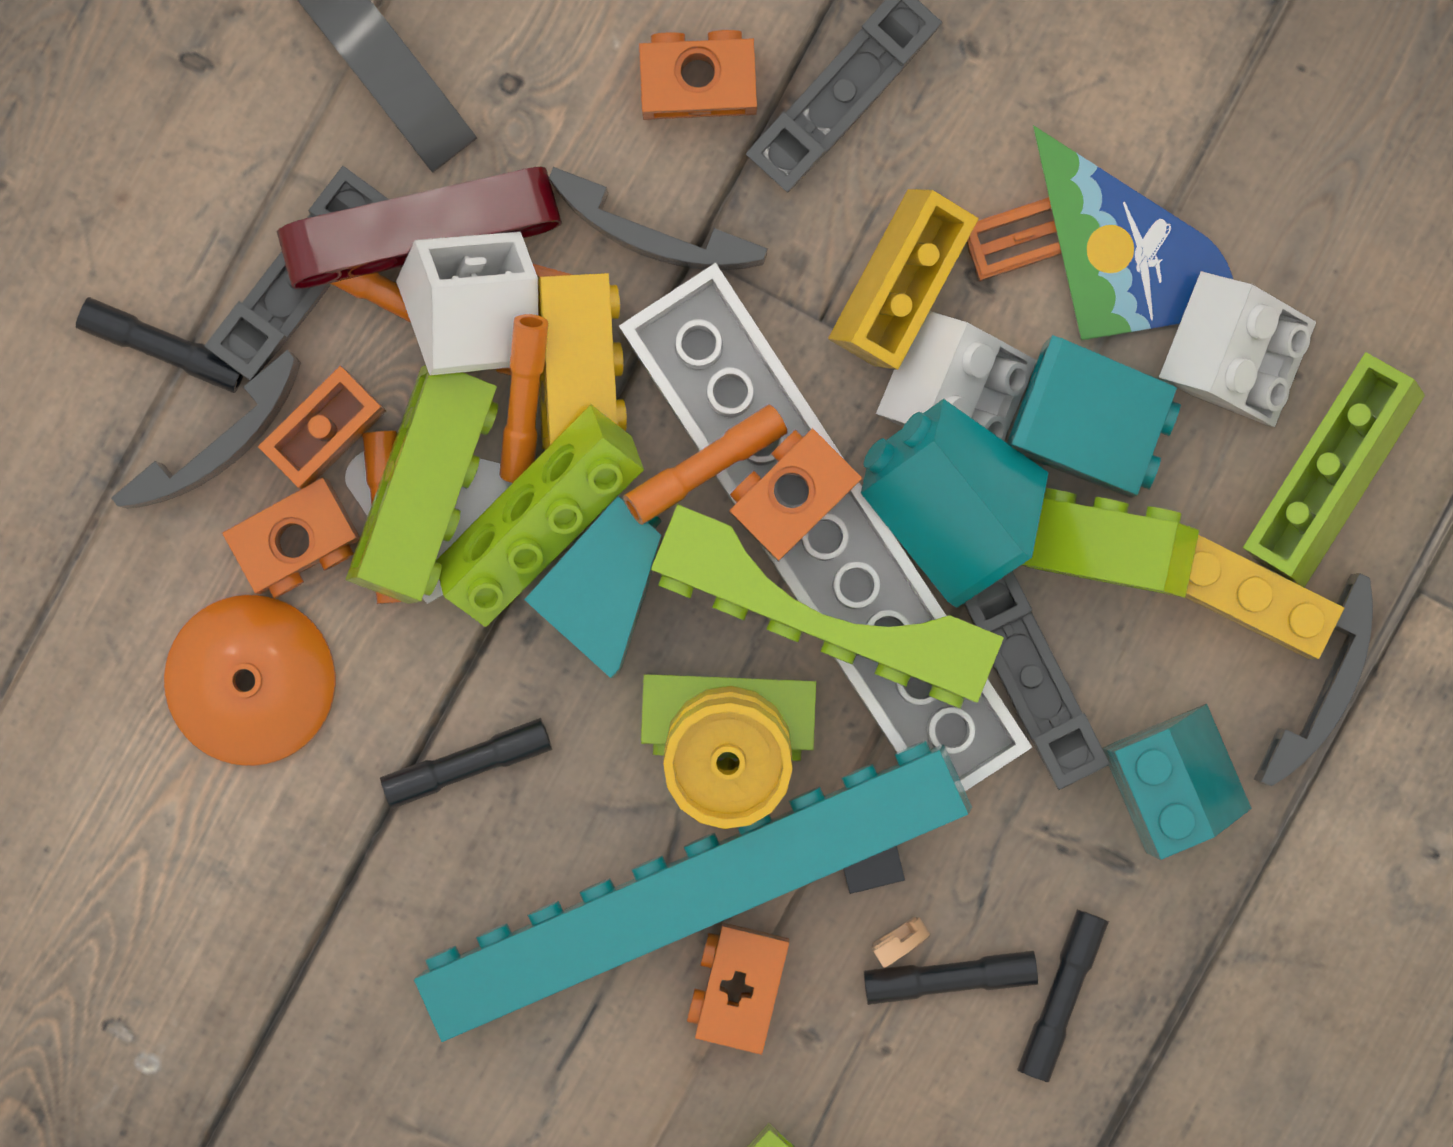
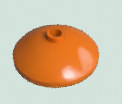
M240 595L210 604L195 614L183 626L176 636L167 657L164 688L168 708L176 725L194 746L207 755L223 762L255 766L284 759L299 751L315 737L326 721L333 704L336 672L329 645L322 632L308 616L292 605L275 598L259 595ZM243 669L251 671L255 676V685L247 692L241 691L235 683L237 673Z

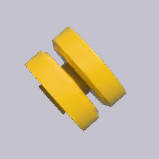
M734 686L707 689L686 701L670 723L663 759L666 785L679 808L699 823L722 829L750 826L772 813L787 793L793 770L789 728L776 706L757 692ZM731 752L738 757V761L735 762L730 757L719 761L718 757L722 753Z

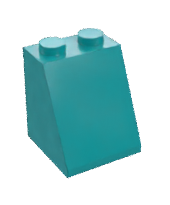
M1052 335L1041 348L1007 444L1034 462L1128 497H1135L1138 495L1140 487L1148 490L1151 488L1158 472L1161 457L1153 455L1160 433L1170 436L1181 408V404L1173 401L1177 387Z
M944 398L924 413L917 412L912 415L901 430L887 440L884 438L879 439L867 452L863 463L866 472L861 495L947 602L954 607H959L1032 558L1049 472Z
M619 496L616 497L524 599L610 678H614L623 667L653 573L651 567L663 540L662 535L656 530L657 526L662 522L661 519L656 516L645 524L640 525Z
M1203 704L1102 747L1110 762L1109 768L1145 852L1160 860L1216 837L1252 809L1207 704Z

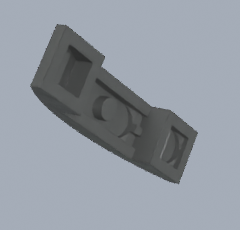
M297 0L432 173L477 139L467 123L371 0Z
M885 0L862 25V29L745 154L788 193L883 93L943 22L919 0Z
M342 166L310 207L307 218L389 199L349 169ZM281 251L242 303L238 301L204 347L251 381L288 341L331 284L306 289L292 288Z
M552 168L549 176L550 182L569 207L591 227L629 250L664 263L701 270L707 269L714 263L718 265L720 270L746 269L764 264L768 248L715 228L707 248L703 249L606 212L602 209L608 196L607 187L561 169Z
M286 350L243 386L256 401L257 406L176 474L172 475L163 463L154 461L112 496L111 499L118 507L126 509L149 506L181 496L221 474L259 440L277 417L294 385L301 362L293 353Z
M1011 571L963 603L973 625L1004 637L993 666L1058 791L1109 766L1110 762L1085 713H1082L1047 644L1014 572Z
M1361 573L1350 574L1337 602L1338 605L1344 607L1334 628L1347 635L1300 735L1287 729H1277L1254 777V780L1262 784L1273 786L1299 768L1333 731L1355 692L1367 658L1373 619L1371 581L1369 577Z

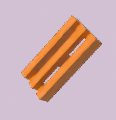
M1049 197L977 221L967 240V244L979 282L1062 254L1060 244L1056 242L987 265L985 259L986 255L1056 233L1054 220L984 244H980L978 234L1052 210Z

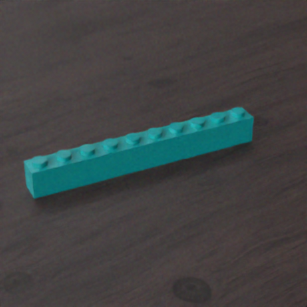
M927 741L912 745L895 754L898 764L878 773L873 764L857 769L841 778L845 787L825 796L820 787L809 790L789 800L788 802L792 810L772 819L769 814L750 826L737 827L739 830L738 834L722 841H718L715 833L699 838L684 846L687 856L669 864H666L663 855L651 859L631 869L635 879L614 887L611 878L596 883L579 892L583 900L582 902L564 910L559 901L548 904L527 915L531 924L511 932L507 923L493 928L476 937L479 947L463 954H459L457 947L453 946L425 959L428 969L424 970L413 980L441 1042L969 815L972 805L945 745L942 744L933 749L929 748Z

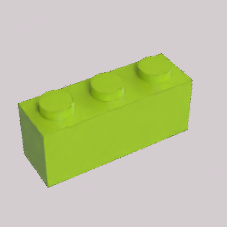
M1051 488L1045 489L1033 555L1031 559L1020 566L1183 598L1186 597L1199 530L1181 524L1182 513L1147 506L1146 516L1127 513L1129 504L1125 502L1095 497L1093 507L1075 504L1077 494Z
M644 674L641 744H653V755L664 756L670 723L686 701L707 689L726 686L755 691L776 706L789 728L792 761H801L802 750H814L816 681ZM731 752L722 753V754L718 757V758L730 757V758H737V759H738V757H737L734 753H731Z

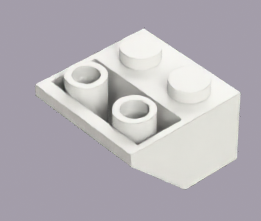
M521 231L415 240L396 280L430 376L509 368L514 318L523 314L538 315V277Z
M1201 271L1159 378L1192 396L1265 425L1275 427L1281 410L1288 400L1289 390L1302 357L1309 347L1310 337L1316 321L1252 284Z
M929 311L899 369H894L876 414L904 427L912 415L917 412L924 413L944 398L1004 441L1037 360L968 322Z

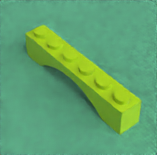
M678 504L651 567L653 572L662 575L658 586L687 598H691L694 588L715 596L712 608L741 620H745L748 610L769 618L766 630L795 642H799L802 632L824 641L820 652L851 665L856 655L878 663L874 674L907 687L910 677L932 685L928 696L961 709L964 699L978 703L1004 639L1000 635L951 615L921 624L884 627L854 624L821 614L793 599L768 579L747 554L732 526Z

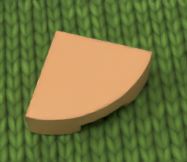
M913 917L873 942L872 950L883 968L917 947L928 938L930 933L920 917Z

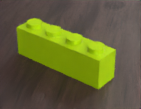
M1365 352L1246 541L1243 549L1259 563L1305 588L1425 397L1424 392L1415 379Z
M426 365L420 368L349 567L346 581L407 604L421 602L424 594L428 596L432 594L442 569V564L435 562L442 541L449 542L452 539L460 520L461 511L454 507L461 487L469 488L479 466L480 457L473 453L480 433L483 435L489 433L498 412V403L492 401L497 388L496 385L463 372L430 376Z

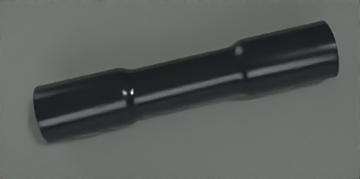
M88 297L81 307L76 321V329L120 347H130L179 367L195 378L232 393L237 391L243 379L240 373L207 350L203 343H193L146 324L130 313L91 297Z
M539 718L495 734L485 742L436 760H425L380 777V781L390 808L394 809L435 794L445 786L497 767H508L553 749L544 723Z
M1076 910L1060 953V964L1040 1018L1032 1028L1017 1068L1019 1072L1045 1082L1050 1081L1066 1039L1068 1022L1086 974L1093 966L1109 921L1090 913Z
M1034 950L984 956L979 960L923 967L907 965L863 971L867 1005L913 1000L923 995L972 989L997 990L1038 985Z

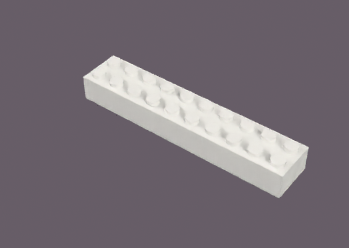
M716 263L619 325L621 333L698 451L721 438L728 429L768 404L772 405L782 417L788 431L786 435L748 459L738 461L715 475L734 505L737 502L730 496L732 491L753 471L763 478L778 463L771 453L794 430H797L804 437L813 428L842 457ZM786 475L775 484L774 495L781 505L788 508H796L807 500L808 487L802 478L796 475ZM860 483L843 497L779 562L760 544L794 598L821 614L854 624L884 627L921 624L946 616L893 533L861 495L862 486ZM856 655L851 665L834 658L894 751L898 753L922 741H927L930 749L944 744L965 791L1032 748L988 679L978 703L964 699L962 707L959 709L928 696L932 685L910 677L907 687L874 674L878 663Z

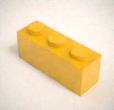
M908 189L828 339L875 367L898 370L979 218L934 190Z
M609 273L538 277V316L545 318L549 323L545 364L540 376L539 386L542 449H547L590 405L594 406L626 431V406L623 399H616L615 376H622L623 351L620 342H613L612 319H619L620 316L618 286L609 284Z
M1198 535L1185 598L1307 659H1319L1344 607Z

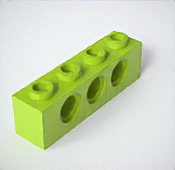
M590 405L435 561L442 564L439 581L443 596L484 627H487L644 471L632 436L594 406Z

